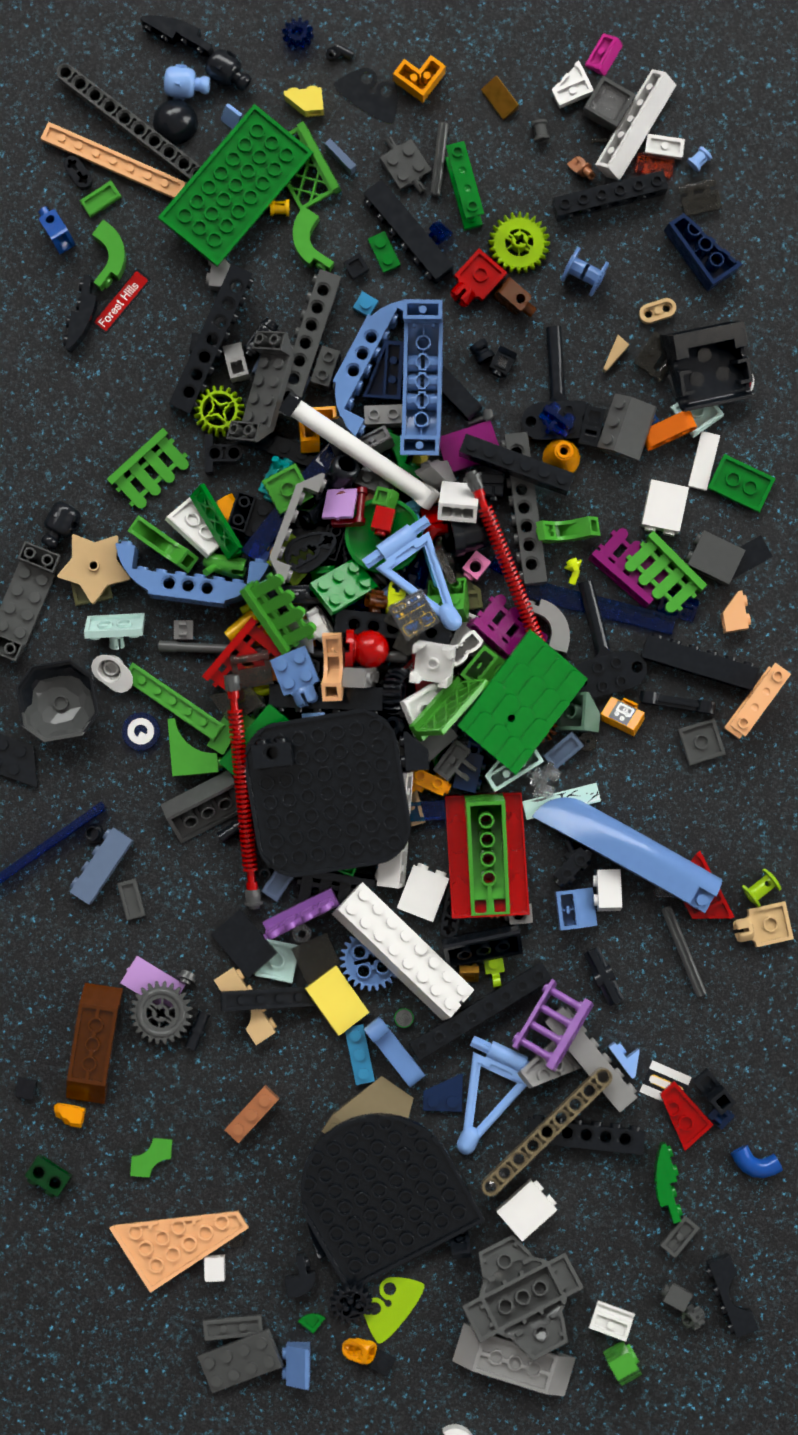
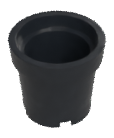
M477 511L476 523L443 520V524H448V533H445L444 537L452 559L463 557L468 552L493 546L491 545L492 541H489L491 536H487V533L490 531H485V528L488 526L484 527L483 524L486 522L481 521L484 517L480 518L479 516L482 512L478 513Z

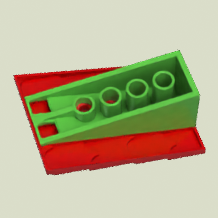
M522 792L445 795L452 919L530 915Z

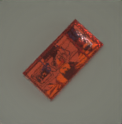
M637 152L634 172L649 174L664 170L665 177L671 178L675 158Z

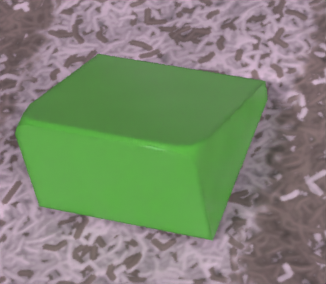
M377 486L371 504L395 509L399 493L393 489Z

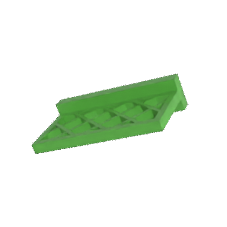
M303 121L297 124V127L289 131V133L292 135L297 133L300 138L299 141L313 151V155L304 164L306 165L304 174L295 175V177L302 178L300 188L292 187L291 181L287 185L301 210L303 206L308 209L333 193L337 194L342 190L307 125ZM309 166L317 169L316 179L306 177ZM305 179L315 182L312 192L303 190ZM318 183L326 185L328 191L323 194L315 193ZM302 192L311 195L309 202L304 205L300 202Z
M453 676L452 684L447 689L442 688L410 724V730L418 741H424L431 735H444L489 682L487 679L462 681L459 676Z

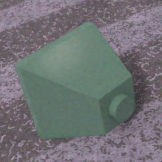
M589 692L577 693L570 702V705L556 721L555 724L558 727L555 730L599 732L600 712Z

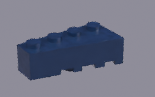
M684 213L669 222L664 229L668 238L707 292L735 274L743 265L740 261H736L731 257L726 249L723 250L716 244V241L711 236L708 237L702 231V228Z

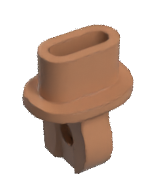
M577 156L567 163L576 174L588 177L590 180L594 179L596 174L592 171V166L586 163L582 157Z

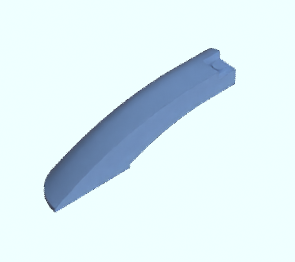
M569 797L556 798L541 805L532 816L594 853L630 871L703 913L707 911L722 885L721 878L581 800Z

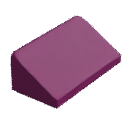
M603 33L585 66L605 76L623 46L619 38Z

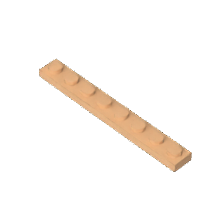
M50 122L47 123L40 138L45 143L173 199L186 185L185 181Z

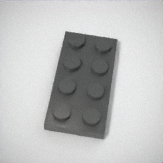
M269 1328L197 1356L212 1393L284 1366Z

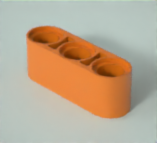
M691 411L679 412L652 425L645 442L647 451L656 449L694 431L697 425Z

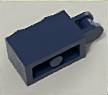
M470 737L467 747L469 749L470 747L477 748V753L471 752L466 760L475 766L477 770L475 772L471 771L466 765L462 764L458 770L467 774L470 779L467 782L458 774H455L452 788L475 794L476 790H480L482 779H479L480 771L484 772L487 761L483 760L484 755H480L481 745Z

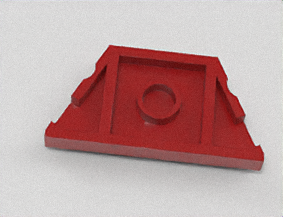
M698 851L691 862L712 873L701 851ZM719 890L717 896H714L705 913L683 902L691 919L734 918L721 890Z

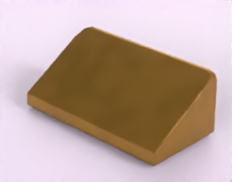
M495 76L481 89L503 120L518 110L519 104L498 76Z

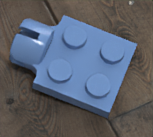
M306 645L270 660L284 696L292 695L298 707L308 706V703L311 702L313 704L318 700L315 684L321 681Z

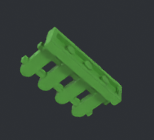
M164 428L157 432L107 478L111 485L115 483L118 486L116 488L118 493L122 490L131 500L129 503L131 507L136 505L140 509L144 508L147 504L144 496L148 492L153 496L159 495L161 488L158 483L162 479L167 483H171L175 479L172 470L176 466L180 470H186L189 466L186 460L188 455L185 452L181 454L172 444L175 441L172 438L168 440L165 437L168 433ZM158 445L160 449L154 453L152 448ZM163 452L173 462L169 467L158 457ZM143 457L146 461L140 466L138 461ZM148 465L159 474L155 480L144 470ZM129 470L132 474L126 479L124 474ZM135 477L145 487L141 493L130 483Z
M652 531L645 540L647 543L643 541L639 545L641 549L633 556L629 554L625 558L627 562L624 568L628 573L637 570L641 574L638 578L639 585L647 586L650 583L654 587L651 592L652 598L659 600L664 597L668 601L665 605L667 613H674L676 610L680 612L683 610L681 605L690 597L694 599L697 596L695 592L700 594L707 584ZM651 557L655 562L645 570L641 564ZM664 570L668 576L658 583L654 578ZM675 584H678L682 589L672 597L668 591Z
M271 572L266 575L267 579L260 583L258 580L251 581L239 592L279 652L283 655L288 653L293 646H298L300 640L306 637L308 640L312 639L317 627L313 622H304L302 618L305 616L306 610L302 606L294 607L292 601L295 599L294 592L291 590L284 591L281 587L284 583V577L281 574L273 575ZM275 589L278 595L270 599L267 593ZM286 606L289 611L280 614L277 609ZM296 621L300 627L291 631L288 625Z

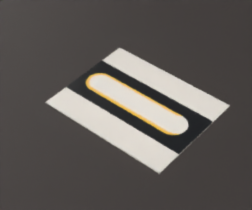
M652 1060L639 1092L662 1101L659 1093L671 1082L675 1081L686 1092L691 1077Z

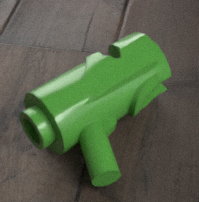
M213 553L207 559L204 557L203 566H206V568L202 572L206 576L215 572L232 578H244L247 570L245 565L248 559L236 557L227 560L225 555Z

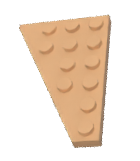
M238 1210L112 1225L109 1229L151 1293L247 1230L249 1226Z

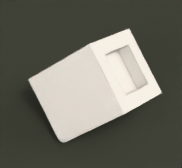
M225 1254L207 1255L204 1257L205 1282L225 1281Z

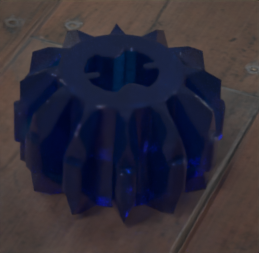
M299 17L296 22L292 18L291 24L285 23L286 28L282 29V34L284 35L283 41L287 42V47L290 48L294 45V50L296 51L298 46H301V49L304 50V44L311 45L310 39L314 38V34L311 33L313 27L308 26V20L302 23V18Z

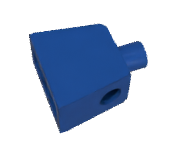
M48 206L39 210L41 216L39 221L59 254L75 246L76 244L56 210H50Z

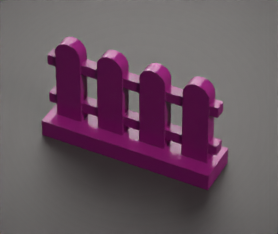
M620 528L617 532L613 530L610 533L612 538L605 545L600 544L598 546L600 551L595 549L588 560L646 609L654 600L651 597L654 587L650 583L647 586L640 587L637 583L641 574L637 570L628 573L624 568L627 562L625 558L629 554L631 556L636 554L641 549L639 546L641 542L634 541L632 544H629L625 540L628 537L626 529ZM622 545L626 550L617 558L613 553ZM649 557L641 566L646 570L655 561ZM663 570L654 579L660 583L668 574Z
M499 594L495 597L491 596L488 599L490 604L483 612L480 610L476 614L478 617L471 619L466 626L471 630H475L488 646L507 659L526 634L525 629L527 628H524V624L517 619L520 616L518 614L519 610L516 607L507 610L504 607L506 597ZM500 611L504 616L496 625L492 620ZM514 624L518 629L509 637L506 632ZM541 632L540 634H543V636H544V637H542V638H545V642H547V640H548L547 634L544 633V632Z

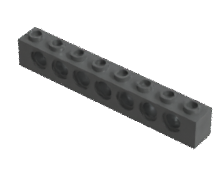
M320 269L318 275L314 274L311 285L314 288L312 292L307 294L305 302L308 303L306 310L303 309L299 320L302 321L301 327L296 328L293 337L296 338L295 345L291 344L294 361L301 359L304 365L299 367L293 362L289 378L296 377L299 382L291 384L288 381L285 394H289L292 391L300 398L303 396L341 281V276ZM325 289L328 294L321 296L317 291ZM318 306L322 311L314 313L312 308ZM313 324L316 329L309 331L306 329V325ZM306 341L310 344V347L303 349L300 343ZM279 411L278 417L294 422L295 419L290 416L289 418Z
M528 432L504 435V440H501V447L512 451L518 450L521 454L531 457ZM509 475L506 478L507 489H511V496H508L509 507H513L514 515H511L512 526H516V533H513L514 544L518 545L519 552H516L517 564H521V571H518L519 579L522 580L523 587L547 584L543 545L536 534V522L539 521L535 485ZM523 487L526 489V493L519 495L516 489ZM524 505L528 507L529 512L522 514L518 508ZM528 524L531 527V531L523 532L521 526ZM525 543H531L534 546V549L532 551H526L523 545ZM532 561L536 564V568L529 570L526 567V563Z

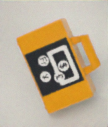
M611 696L600 716L601 721L629 735L635 736L645 719V712L638 709L639 704L627 698H623L620 701Z

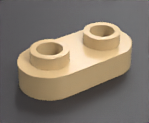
M670 298L645 304L639 311V319L644 324H652L670 318L676 311V304ZM667 306L669 311H663V307ZM646 312L651 313L650 318H647L645 316Z

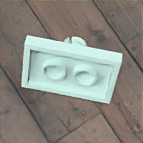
M145 613L87 616L84 629L85 639L99 640L109 637L110 649L119 650V646L122 649L125 647L123 637L137 638L143 636Z

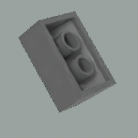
M615 393L597 447L607 455L639 461L657 407L634 397Z

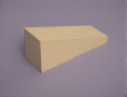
M617 335L603 368L604 373L629 347V344L619 335Z

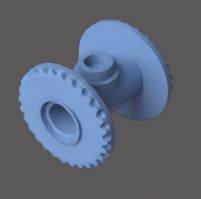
M577 247L564 269L561 281L564 282L568 274H571L592 285L589 296H593L606 274L609 263L606 261L600 270L577 258L581 250L580 247Z

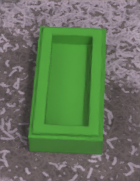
M110 180L81 199L80 203L91 218L121 199L122 196Z

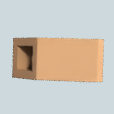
M738 591L720 615L723 634L744 631L749 628L748 625H751L749 613L746 614L745 606H748L747 597L743 595V591Z

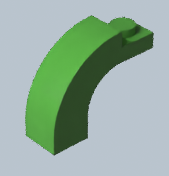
M303 206L296 216L293 225V241L297 255L308 268H311L316 263L315 266L318 269L331 272L334 268V261L318 252L310 242L311 234L320 222L319 216Z
M102 220L92 233L94 240L104 246L109 255L105 268L94 281L96 288L101 291L111 285L112 277H115L117 280L121 279L127 261L126 250L120 235L105 220Z
M586 516L567 521L542 520L536 522V534L542 543L570 542L601 536L598 517Z

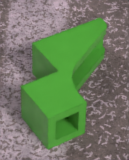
M139 515L128 529L130 534L151 550L165 557L176 567L187 573L190 572L199 559L189 549L171 539Z

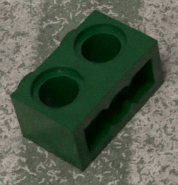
M39 1154L25 1177L28 1178L27 1181L33 1186L37 1187L39 1185L44 1188V1193L50 1197H58L69 1182L72 1174ZM41 1167L44 1170V1176H37L35 1168ZM58 1178L61 1182L60 1187H54L51 1184V1179Z

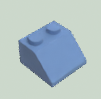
M287 1342L286 1348H282V1360H286V1367L282 1368V1380H286V1386L309 1390L310 1342Z

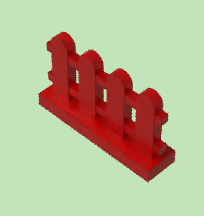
M253 617L249 619L203 674L202 677L205 680L209 681L211 678L214 681L212 684L214 687L219 685L225 690L224 675H227L230 670L235 674H239V677L242 679L240 681V689L245 683L254 686L258 679L253 673L258 668L262 671H267L270 668V663L266 659L271 653L274 656L281 655L271 638L263 632V626L261 625L258 628L255 625L257 621ZM248 634L251 636V639L246 643L243 639ZM255 640L266 649L263 655L251 647ZM234 649L239 651L235 658L231 655ZM242 656H245L254 664L250 670L238 661ZM222 664L227 666L223 672L218 670ZM242 689L239 690L238 701L245 698V692Z

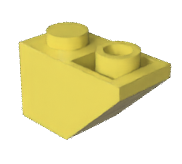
M308 86L306 89L289 88L287 91H284L285 101L303 116L324 115L321 87Z

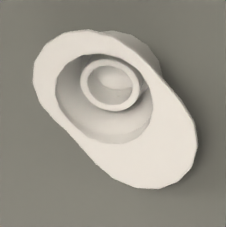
M100 655L93 660L91 668L94 676L110 689L123 693L132 687L133 676L119 657L115 655Z

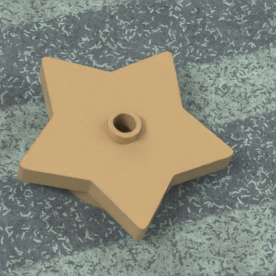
M73 534L72 558L57 575L62 580L80 585L92 604L97 602L108 586L131 579L117 560L116 543H119L117 535L93 542ZM93 562L97 563V567L95 569H91L90 565Z

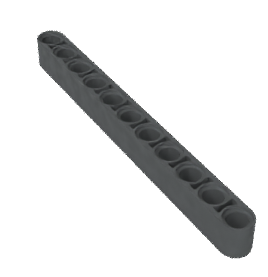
M61 64L57 68V76L63 86L185 180L189 181L201 167L71 65ZM65 72L71 73L67 78L62 77ZM79 84H85L83 89H77ZM94 95L100 96L96 101L91 100ZM109 106L115 107L112 112L106 111ZM123 118H130L128 123H121ZM138 129L145 130L141 135L135 134ZM154 140L159 141L157 146H151L150 143ZM167 152H174L172 157H165ZM182 163L189 164L187 169H181L180 165Z

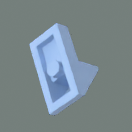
M612 1042L608 1045V1048L630 1078L636 1077L640 1050L637 1048L625 1057L624 1054L627 1052L620 1043L617 1045L615 1042Z

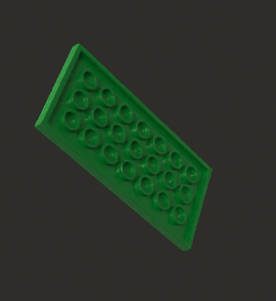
M254 104L158 216V220L214 266L218 267L313 155V151Z

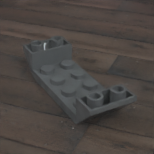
M256 331L252 349L260 353L261 356L242 421L231 420L226 439L258 442L274 431L279 408L283 401L294 362V355L287 332Z
M27 541L24 542L19 553V564L0 606V655L15 662L28 644L55 580L61 557L59 554Z

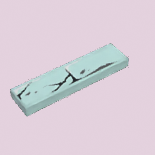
M597 783L522 801L526 820L533 819V814L541 805L556 798H575L587 804L600 802Z

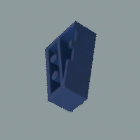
M385 340L363 398L402 400L404 341Z

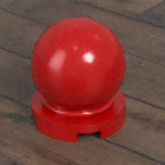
M346 629V644H350L349 652H345V667L353 668V663H358L361 667L373 668L385 662L389 653V646L382 634L373 630H365L357 635L356 633L354 634V629Z

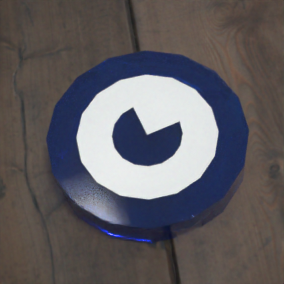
M144 712L134 713L124 721L122 737L131 748L139 751L148 750L158 741L160 726L157 720L150 714Z

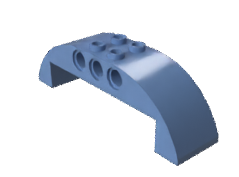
M403 299L404 357L400 455L439 456L442 417L443 301Z

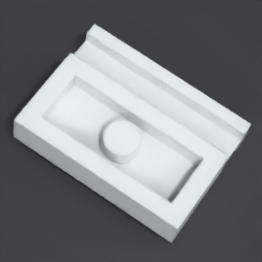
M597 1300L589 1328L626 1341L635 1313Z

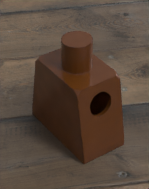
M510 277L501 284L492 296L493 299L516 315L522 311L531 317L537 309L529 303L532 296Z

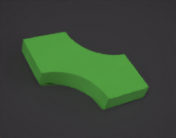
M153 1138L150 1148L145 1153L132 1156L130 1176L150 1178L152 1169L158 1162L171 1159L173 1139Z

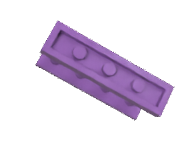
M551 979L550 983L546 982L540 1000L521 1032L515 1034L512 1042L516 1050H519L522 1045L546 1059V1067L555 1072L594 1004L586 998L583 1002H578L555 989L557 983ZM552 995L573 1007L577 1012L574 1018L568 1019L546 1006L545 1004L549 997ZM543 1012L565 1025L567 1030L564 1035L559 1036L535 1022L540 1013ZM533 1029L554 1041L557 1047L554 1052L549 1053L525 1038L530 1030Z

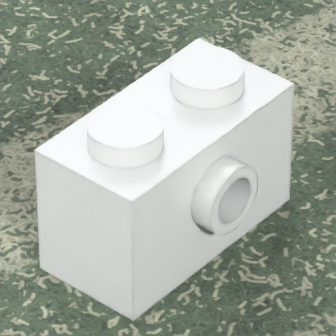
M621 869L597 870L596 875H593V887H596L597 894L593 896L594 906H597V911H621Z

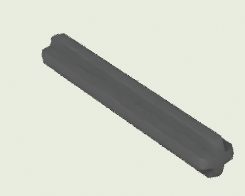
M445 122L438 124L430 192L431 196L439 197L441 194L448 134V123Z

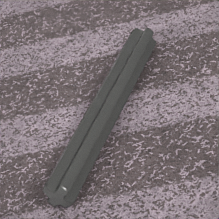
M666 906L661 911L697 997L704 996L706 990L671 906Z

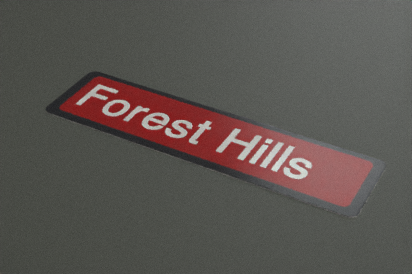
M136 269L93 320L92 324L104 334H107L149 284L151 279L139 269Z

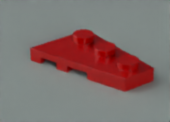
M673 1081L659 1094L682 1147L686 1151L713 1124L678 1084Z

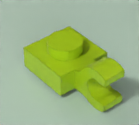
M503 958L484 961L485 974L492 975L493 987L501 986L499 973L505 972Z

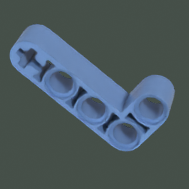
M380 1016L364 1027L366 1034L379 1047L410 1088L426 1076Z

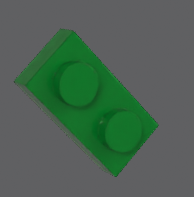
M385 231L368 238L370 247L383 274L401 267Z

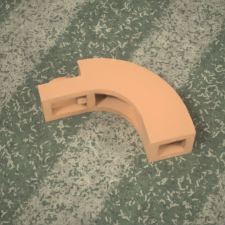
M342 632L323 633L324 672L321 682L322 701H342L344 695L342 678L343 668L345 667V649L343 648Z

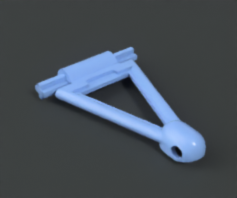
M424 515L412 525L406 524L376 545L377 549L363 558L362 561L369 569L384 558L385 562L378 566L376 570L411 596L420 590L392 569L424 547L443 605L439 606L425 594L423 595L443 626L450 631H455L461 627L462 618L453 606L430 533L428 531L419 538L416 536L431 525L429 519Z
M475 1035L469 1046L486 1053V1056L484 1057L473 1052L464 1125L457 1140V1149L463 1155L473 1153L483 1134L527 1087L517 1073L530 1062L527 1056L495 1041L490 1043ZM484 1067L516 1082V1084L479 1126L475 1128L473 1127L480 1068Z

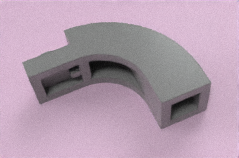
M541 599L539 606L535 605L536 602L528 600L527 602H530V606L533 608L531 611L535 613L533 615L545 620L550 628L549 645L558 653L566 655L570 642V630L563 613L546 600Z

